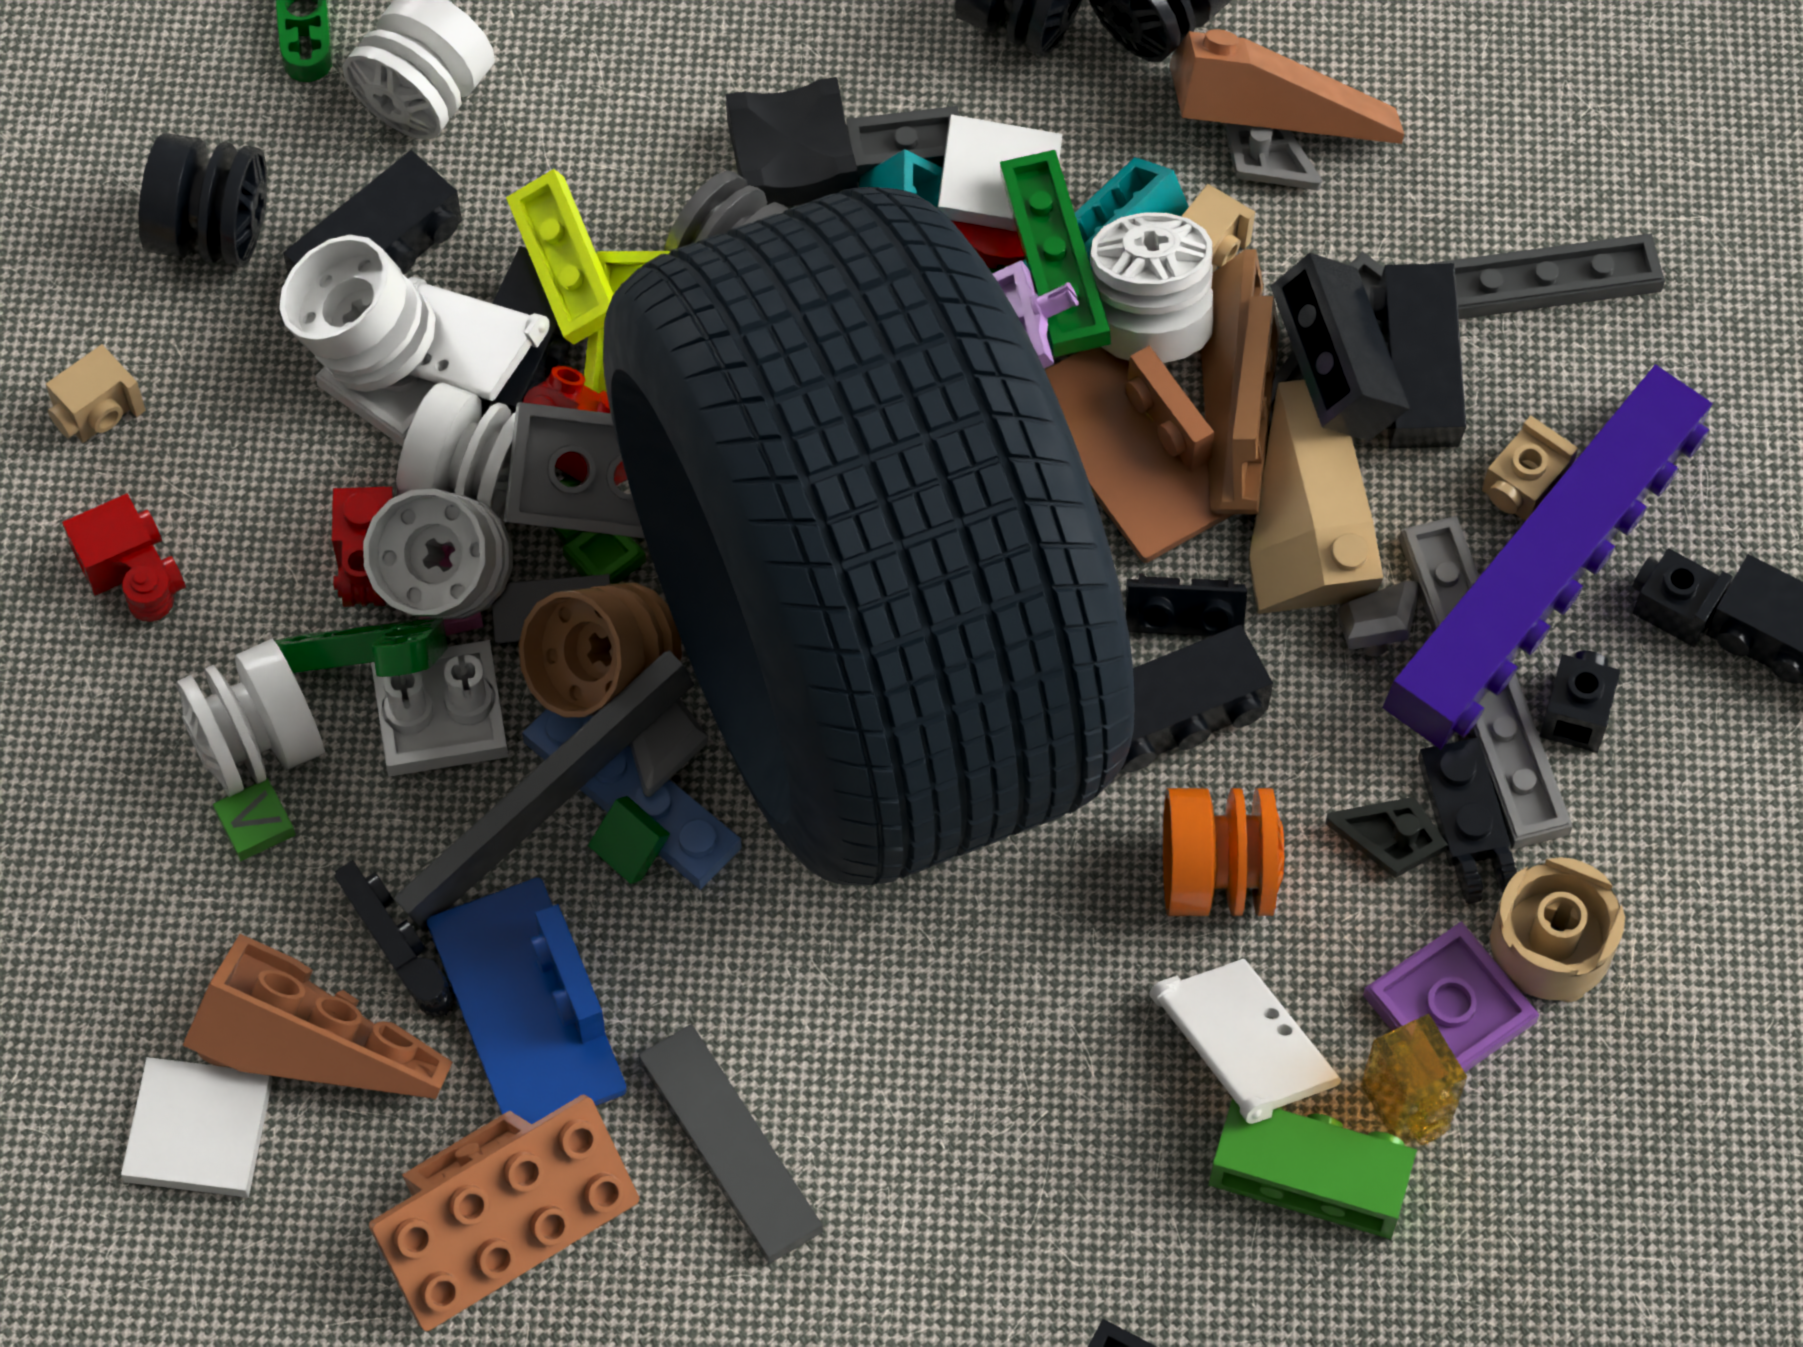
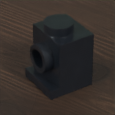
M1668 548L1659 562L1648 557L1637 574L1632 588L1640 593L1632 614L1695 648L1710 625L1716 608L1730 586L1733 576L1724 571L1719 576Z
M1578 651L1573 657L1562 654L1539 737L1598 753L1609 721V714L1621 670L1608 667V659L1597 652Z

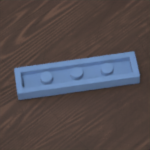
M546 709L522 732L523 742L542 759L546 760L593 716L565 718ZM629 746L623 749L580 789L607 813L616 799L624 796L631 798L670 833L669 838L658 855L700 890L742 848L739 836L671 780H668L652 796H645L631 747Z

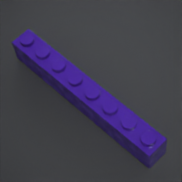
M1655 364L1395 678L1382 708L1440 750L1455 732L1464 738L1482 715L1485 708L1479 702L1487 692L1490 691L1498 696L1514 676L1518 666L1512 663L1522 650L1531 655L1541 644L1551 628L1545 621L1552 612L1556 610L1564 615L1572 606L1583 589V585L1578 582L1587 570L1596 575L1608 561L1616 547L1610 541L1617 532L1620 531L1626 536L1632 532L1647 510V506L1642 503L1647 495L1652 492L1659 497L1666 490L1679 470L1673 464L1682 453L1691 458L1702 445L1710 432V429L1704 426L1703 423L1713 403Z

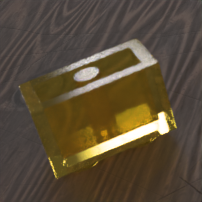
M1428 1013L1373 1040L1361 1087L1389 1134L1400 1138L1405 1145L1414 1140L1419 1145H1425L1438 1139L1451 1128L1450 1122H1452L1456 1108L1459 1105L1467 1075Z

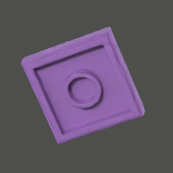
M1462 921L1365 987L1363 993L1364 998L1440 1090L1537 1023L1540 1015Z

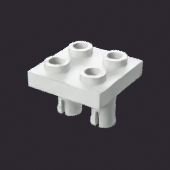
M490 640L450 646L431 668L407 675L379 677L376 675L375 663H371L389 777L509 757Z

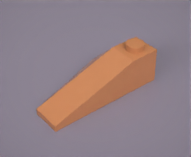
M239 934L209 983L183 1043V1046L196 1051L206 1062L216 1066H229L240 1072L432 1099L437 1098L453 1063L392 1022L383 1021L374 1024L362 1016L361 1012L356 1008L359 1002L358 999L344 990L337 992L335 997L309 981L313 972L311 968L291 956L242 934Z

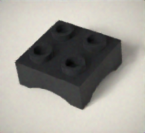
M837 77L816 80L801 88L779 93L762 94L743 91L726 94L727 122L738 175L747 180L748 186L757 187L765 193L767 205L773 202L782 204L785 207L800 205L830 194L839 193L842 190L858 188V170L848 136Z

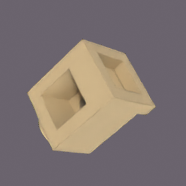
M1210 184L1205 186L1181 216L1203 227L1212 240L1213 271L1234 258L1239 247L1245 250L1251 242L1255 211Z
M103 344L46 383L53 407L48 409L51 420L66 438L69 439L75 434L82 443L97 433H104L112 429L127 411L130 410L136 417L146 411L138 382Z
M1530 415L1524 422L1522 430L1488 467L1482 491L1489 496L1497 508L1508 514L1515 513L1526 521L1574 463L1578 447Z

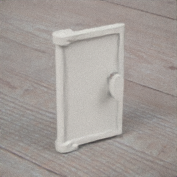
M417 277L409 278L417 290L430 302L436 318L434 339L424 359L409 375L437 384L442 382L493 401L530 347L538 348L549 331L550 324L546 316L535 313L528 315L429 285L424 279Z
M1245 959L1181 981L1178 975L1156 983L1150 990L1149 994L1157 1006L1163 1007L1239 1105L1240 1114L1249 1124L1272 1117L1274 1109L1336 1087L1341 1082V1078Z

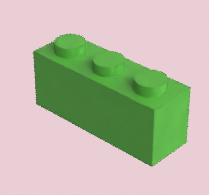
M1232 1098L1212 1165L1208 1186L1391 1240L1399 1218L1417 1149L1404 1146L1405 1144L1400 1138L1389 1133L1375 1131L1366 1135L1343 1128V1124L1333 1117L1323 1114H1309L1305 1117L1284 1111L1282 1107L1274 1109L1272 1117L1249 1124L1240 1114V1107Z

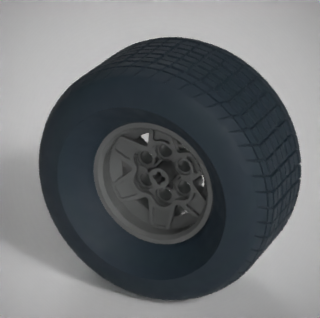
M880 187L846 189L839 193L830 194L809 203L790 208L783 213L773 214L756 220L753 223L739 226L727 231L725 234H717L696 243L674 249L669 254H660L645 263L641 268H638L622 283L612 296L604 321L603 365L612 422L635 508L675 625L724 741L761 812L781 841L798 860L819 877L837 884L866 886L894 882L897 878H904L926 868L949 861L954 856H962L981 847L1006 839L1010 835L1022 833L1038 825L1061 818L1065 814H1071L1097 797L1122 769L1129 752L1134 730L1133 662L1118 578L1086 471L1047 374L1001 286L956 225L942 211L912 192Z

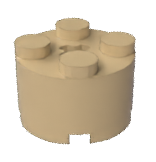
M1558 857L1546 859V862L1529 869L1526 867L1517 872L1503 892L1491 928L1490 944L1494 961L1514 985L1524 993L1545 1000H1561L1564 1002L1579 1000L1603 979L1622 938L1625 914L1622 903L1620 906L1615 894L1611 890L1613 885L1603 873L1593 866L1571 858ZM1552 926H1553V927H1558V928H1560L1561 930H1563V932L1554 930V929L1551 928V927H1552Z

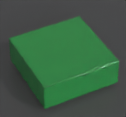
M624 796L614 801L587 846L626 881L632 884L644 878L669 838L670 833L631 798Z

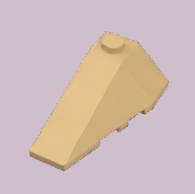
M1304 379L1279 382L1276 389L1266 449L1259 513L1256 514L1248 556L1258 614L1347 603L1378 591L1383 580L1374 522L1352 437L1322 428Z

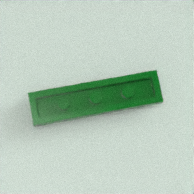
M1056 150L1001 161V178L1027 267L1032 274L1036 294L1041 296L1069 282L1074 288L1077 300L1079 301L1078 306H1073L1048 318L1047 335L1053 356L1058 357L1111 345L1110 328Z

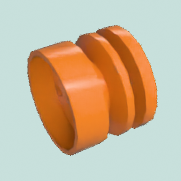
M1166 788L1163 811V885L1166 915L1209 916L1214 898V890L1225 888L1231 915L1243 916L1246 888H1252L1255 914L1257 916H1274L1277 893L1284 874L1283 824L1277 812L1273 788H1255L1251 815H1246L1242 788L1230 789L1225 815H1214L1212 799L1208 788Z

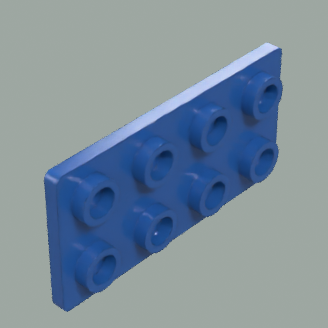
M541 878L530 879L430 916L427 919L429 932L502 1115L510 1110L530 1124H533L580 1095H587L597 1106L626 1094L625 1080L605 1033L602 1009L559 904L553 906Z

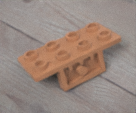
M1150 345L1132 354L1129 361L1117 358L1102 347L1077 352L1045 369L1073 436L1094 497L1142 562L1148 563L1234 515L1215 514L1211 511L1208 460L1211 458L1214 431Z
M580 1095L533 1124H530L509 1110L402 1174V1177L412 1196L371 1220L369 1229L418 1326L424 1331H430L635 1206L640 1198L593 1100L587 1095Z

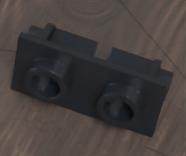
M1139 573L1138 579H1126L1125 615L1128 632L1213 636L1240 624L1244 629L1247 588L1245 584H1234V578L1230 577L1227 580L1191 579V585H1180V578L1146 577L1145 573Z

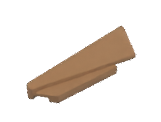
M1256 249L1243 250L1213 272L1212 275L1213 330L1211 338L1201 349L1205 420L1214 431L1211 458L1208 460L1210 506L1211 511L1215 514L1259 513L1272 405L1273 381L1276 372L1281 330L1274 296H1262L1264 284Z

